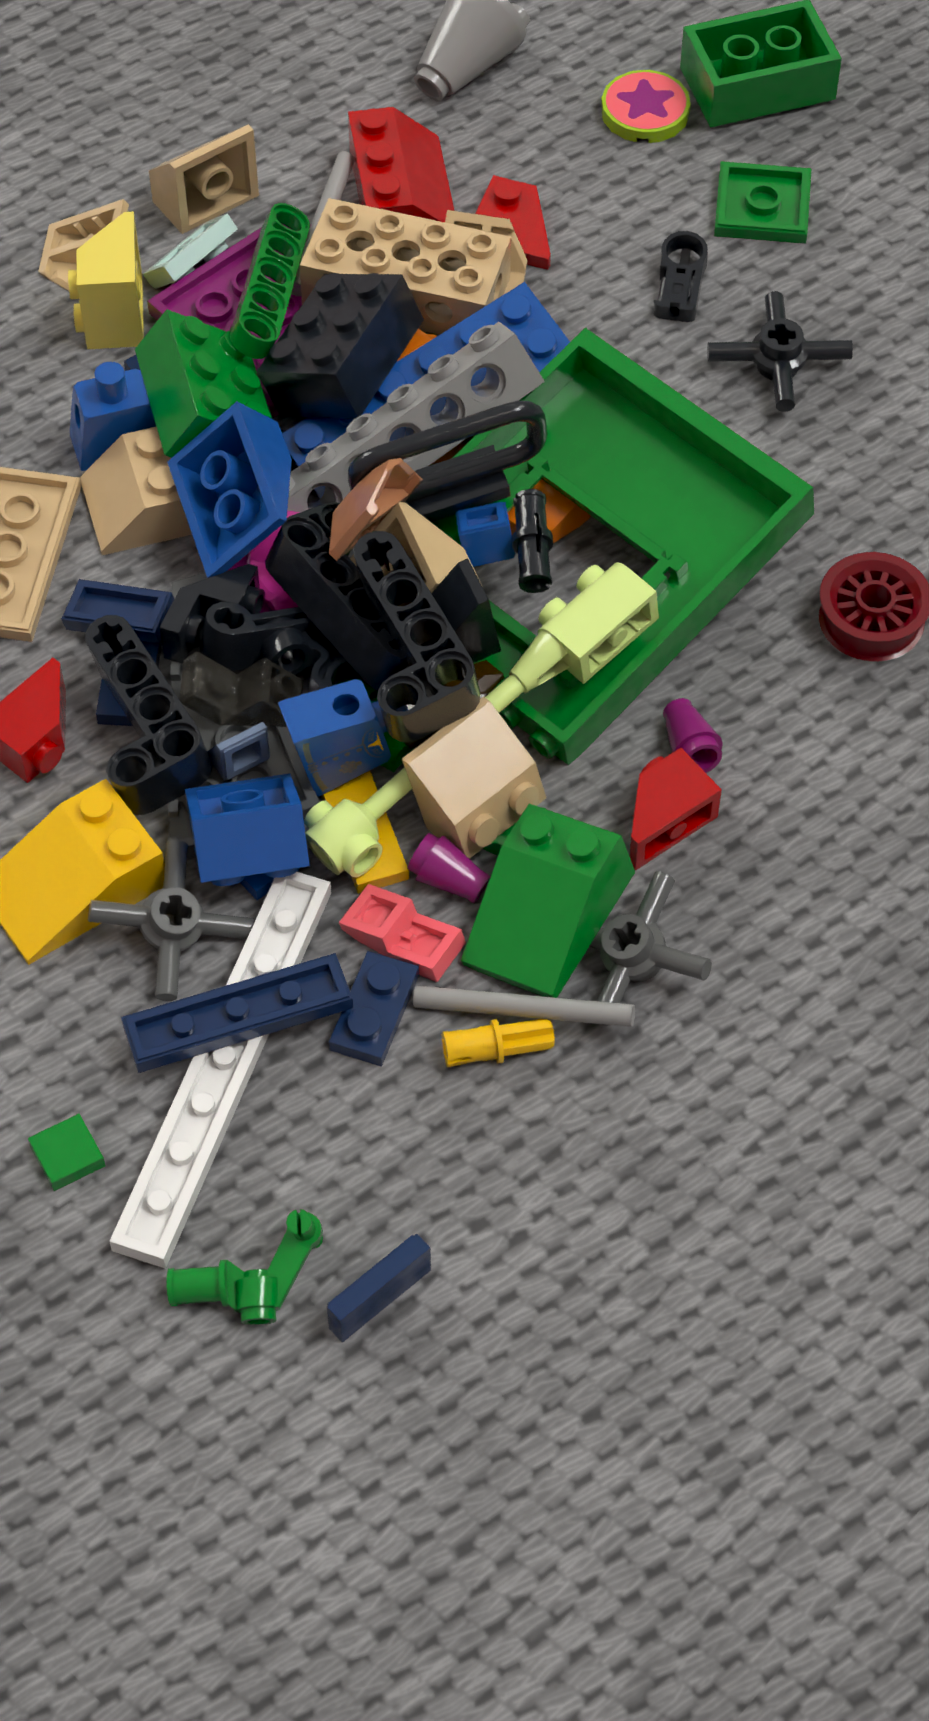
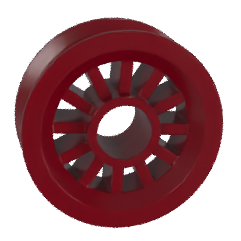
M863 552L845 557L827 571L820 586L821 605L819 609V623L821 630L836 649L850 657L864 661H887L898 658L913 649L923 634L925 622L929 617V583L915 566L891 554Z

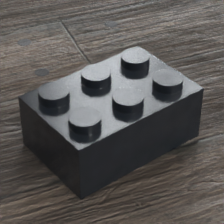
M323 274L256 372L280 416L355 419L362 415L424 321V318L402 274Z

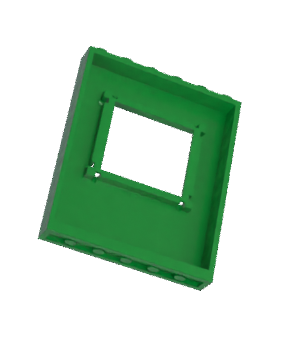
M584 328L539 372L545 382L519 400L533 402L543 410L548 433L546 444L529 461L503 470L509 484L511 496L492 502H506L507 512H509L514 507L513 498H516L515 495L522 490L532 489L542 479L656 563L641 579L657 592L659 619L585 684L566 669L527 693H521L499 713L510 729L518 726L529 734V742L542 756L552 759L556 755L568 766L604 732L814 515V490L810 484L587 328ZM526 422L511 423L475 435L453 458L494 445L496 451L515 445L527 436ZM456 515L432 522V524L461 545ZM666 572L670 573V577L668 579L667 576L664 575ZM489 600L501 652L478 662L487 660L504 674V679L499 683L501 684L509 677V672L536 638V635Z

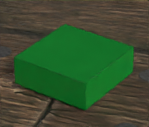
M76 1114L28 1138L30 1148L53 1191L106 1166L104 1157L80 1114Z

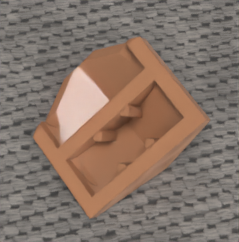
M401 458L390 459L373 469L349 492L334 510L329 554L337 561L352 550L361 537L375 530L397 502L404 503L423 479Z

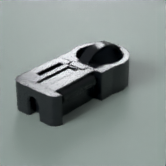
M678 231L670 234L662 244L661 285L658 300H654L653 312L656 318L681 322H692L695 320L702 278L707 268L708 257L707 244L697 233ZM682 249L679 264L668 257L673 251ZM694 251L699 255L700 259L689 264L690 253Z

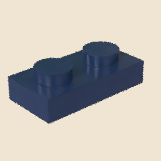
M367 951L350 991L353 998V1008L341 1012L329 1040L330 1051L382 1067L419 978V966Z

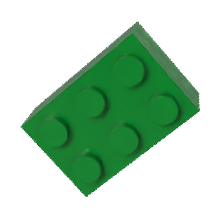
M810 0L798 1L683 27L680 69L710 128L836 100L842 58Z
M166 309L135 348L165 456L172 458L236 401L272 419L253 359L243 355L232 345L230 331L205 324L196 317H186Z

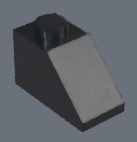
M467 558L458 562L431 594L472 658L473 663H476L501 652V647L489 599ZM427 641L423 644L424 646H430L437 641Z

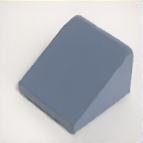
M264 722L215 745L207 751L212 764L223 780H228L270 758L268 730Z

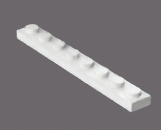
M300 872L286 877L274 878L226 985L300 964L331 895V882ZM269 1034L193 1057L109 1241L113 1252L166 1269Z

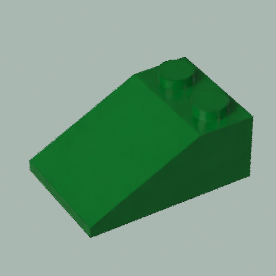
M529 803L501 846L461 958L462 964L477 972L542 997L557 998L635 874L622 835Z

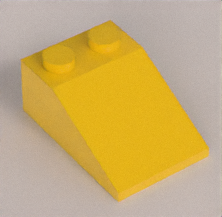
M107 779L60 803L0 859V926L28 965L101 924L88 922L90 900L136 904L153 892L163 888L165 866L163 852Z

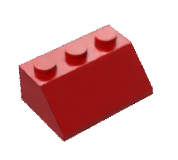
M394 107L348 112L350 153L355 158L353 171L360 205L445 222L447 210H455L439 136Z

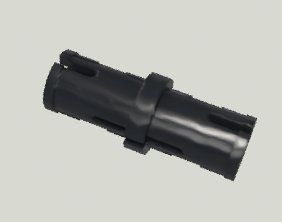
M527 489L518 492L515 495L516 498H513L516 531L512 535V547L518 554V584L520 589L528 593H541L548 590L550 585H552L549 551L553 547V535L551 530L547 528L545 494L536 489Z

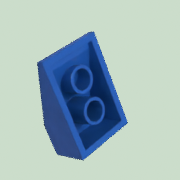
M238 401L167 462L207 578L229 570L287 521L292 459L277 421Z

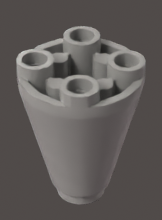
M446 0L417 66L418 73L414 76L415 84L421 92L436 101H441L445 96L453 95L519 48L527 35L526 27L531 21L530 16L521 6L510 3L508 0Z

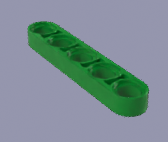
M286 203L275 204L262 225L230 331L232 345L240 353L253 359L267 357L280 335L310 229V222L307 216L295 206ZM257 303H259V304L265 306V307L268 308L269 310H266V309L262 308V307L259 306ZM247 330L254 332L255 334L259 335L261 338L255 337L254 335H252L251 333H249Z

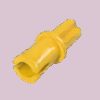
M493 1019L490 1020V1025L443 1031L441 1034L443 1054L447 1068L496 1059L497 1064L504 1063V1056L548 1050L553 1048L555 1044L553 1025L548 1019L499 1025L498 1020Z

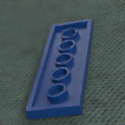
M523 282L397 361L362 415L366 413L372 414L387 403L388 396L398 387L405 384H413L428 373L429 366L438 358L447 354L453 355L469 343V338L474 332L486 325H494L500 322L514 332L539 372L570 341L531 289ZM486 367L474 373L471 379V386H476L484 380L487 372ZM446 397L439 398L432 404L430 415H436L444 409ZM308 417L282 433L291 459L296 467L305 462L306 456L315 447L324 443H332L346 432L347 426L354 419ZM406 427L397 428L391 434L389 442L404 437ZM325 486L313 489L319 500L325 493Z

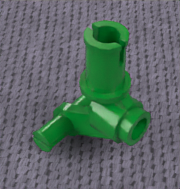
M300 1209V1213L297 1210L289 1213L286 1220L287 1231L268 1270L253 1269L244 1272L229 1260H220L219 1266L169 1268L166 1277L169 1304L171 1306H178V1304L221 1301L223 1307L229 1306L236 1312L241 1313L242 1324L259 1325L276 1322V1311L280 1310L311 1250L320 1247L322 1244L323 1228L321 1222L315 1215Z

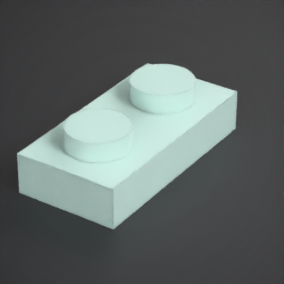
M228 213L205 222L143 273L144 277L155 289L170 283L171 285L194 271L193 266L200 260L204 259L205 262H208L228 248L225 240L238 228Z

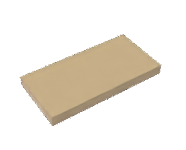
M0 467L1 638L33 641L82 487L79 477Z

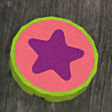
M653 70L630 71L617 76L606 85L601 97L602 119L611 132L625 140L637 142V138L648 139V143L662 142L675 137L686 127L691 107L689 92L679 80L666 73Z

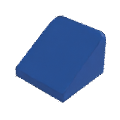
M502 501L456 512L461 546L465 549L473 567L509 560L515 557L516 553L512 547V532L506 502Z

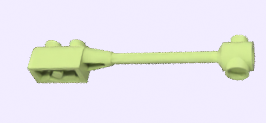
M616 562L606 571L598 565L589 567L578 579L576 588L581 592L568 604L560 598H554L545 605L538 618L539 622L543 625L538 630V635L511 669L509 677L485 698L500 713L521 693H527L566 669L585 684L659 619L656 590L622 563ZM405 767L363 804L343 799L333 807L328 801H321L309 810L304 819V824L309 828L305 832L307 845L316 857L333 873L339 875L345 870L351 877H359L369 871L378 861L383 848L378 842L379 833L376 820L412 790Z

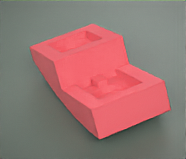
M371 884L365 887L339 921L341 929L358 942L384 956L419 966V975L435 982L440 980L466 944L462 929L418 914L412 899Z

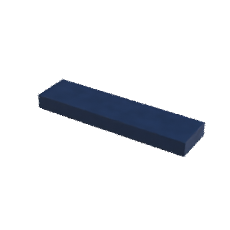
M333 953L121 1017L137 1071L142 1073L352 1009L353 998L337 955Z

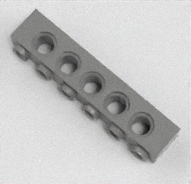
M500 322L478 329L471 335L467 345L453 355L447 354L435 360L429 366L428 373L413 384H405L395 389L388 396L387 403L372 414L366 413L355 418L347 426L346 432L332 443H324L315 447L308 453L305 462L290 474L288 510L303 512L325 503H341L350 492L348 469L351 462L363 452L389 442L391 434L397 428L406 427L405 436L412 435L505 403L519 401L544 383V379L516 334ZM486 367L487 372L484 380L476 386H471V379L474 373ZM446 397L444 409L436 415H430L432 404L437 399ZM465 439L403 459V461L414 471L427 467ZM325 486V493L320 500L314 503H307L308 495L313 489Z

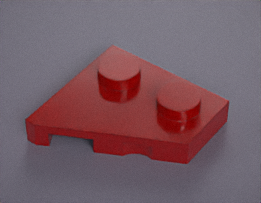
M493 175L475 214L510 219L527 258V265L548 270L551 253L537 186Z

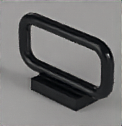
M514 401L378 445L363 452L350 465L348 469L350 491L373 469L390 459L401 458L403 460L511 423L526 422L527 436L515 445L497 451L494 445L415 470L423 481L404 503H407L432 523L456 515V512L459 510L483 506L510 497L509 484L503 470L529 461L543 449L548 436L545 414L541 407L533 402Z

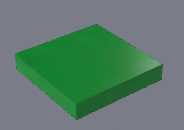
M721 161L714 236L806 244L812 168Z

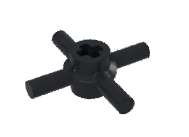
M772 291L765 296L767 323L763 325L761 332L755 336L753 341L708 342L707 360L708 362L753 361L761 375L773 380L776 409L781 412H788L795 407L792 377L806 364L807 360H851L853 343L852 340L806 341L802 328L796 322L786 319L783 294L778 291Z

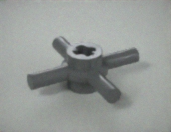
M181 840L166 842L163 889L150 894L142 905L90 900L88 922L140 928L143 937L151 946L158 950L155 998L162 1001L177 999L180 952L193 946L201 934L247 939L255 922L254 918L204 913L202 906L195 896L185 890L188 844ZM165 914L174 915V923L179 926L170 925L169 916Z
M656 871L636 915L623 914L613 918L605 928L599 930L589 946L600 950L601 960L610 972L597 1001L620 1003L630 981L643 982L649 980L661 968L700 980L708 978L712 966L711 960L667 947L664 935L656 925L675 882L674 878L670 875Z

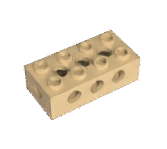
M328 198L300 263L302 305L323 274H402L424 318L419 329L423 332L440 335L504 295L510 279L511 236Z

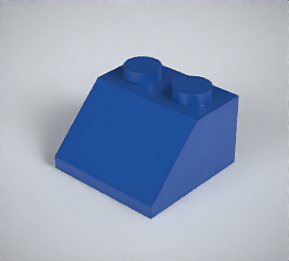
M291 773L185 789L201 883L211 881L216 886H229L243 881L244 876L265 873L268 877L280 878L295 874L298 871L297 868L310 866L302 804Z

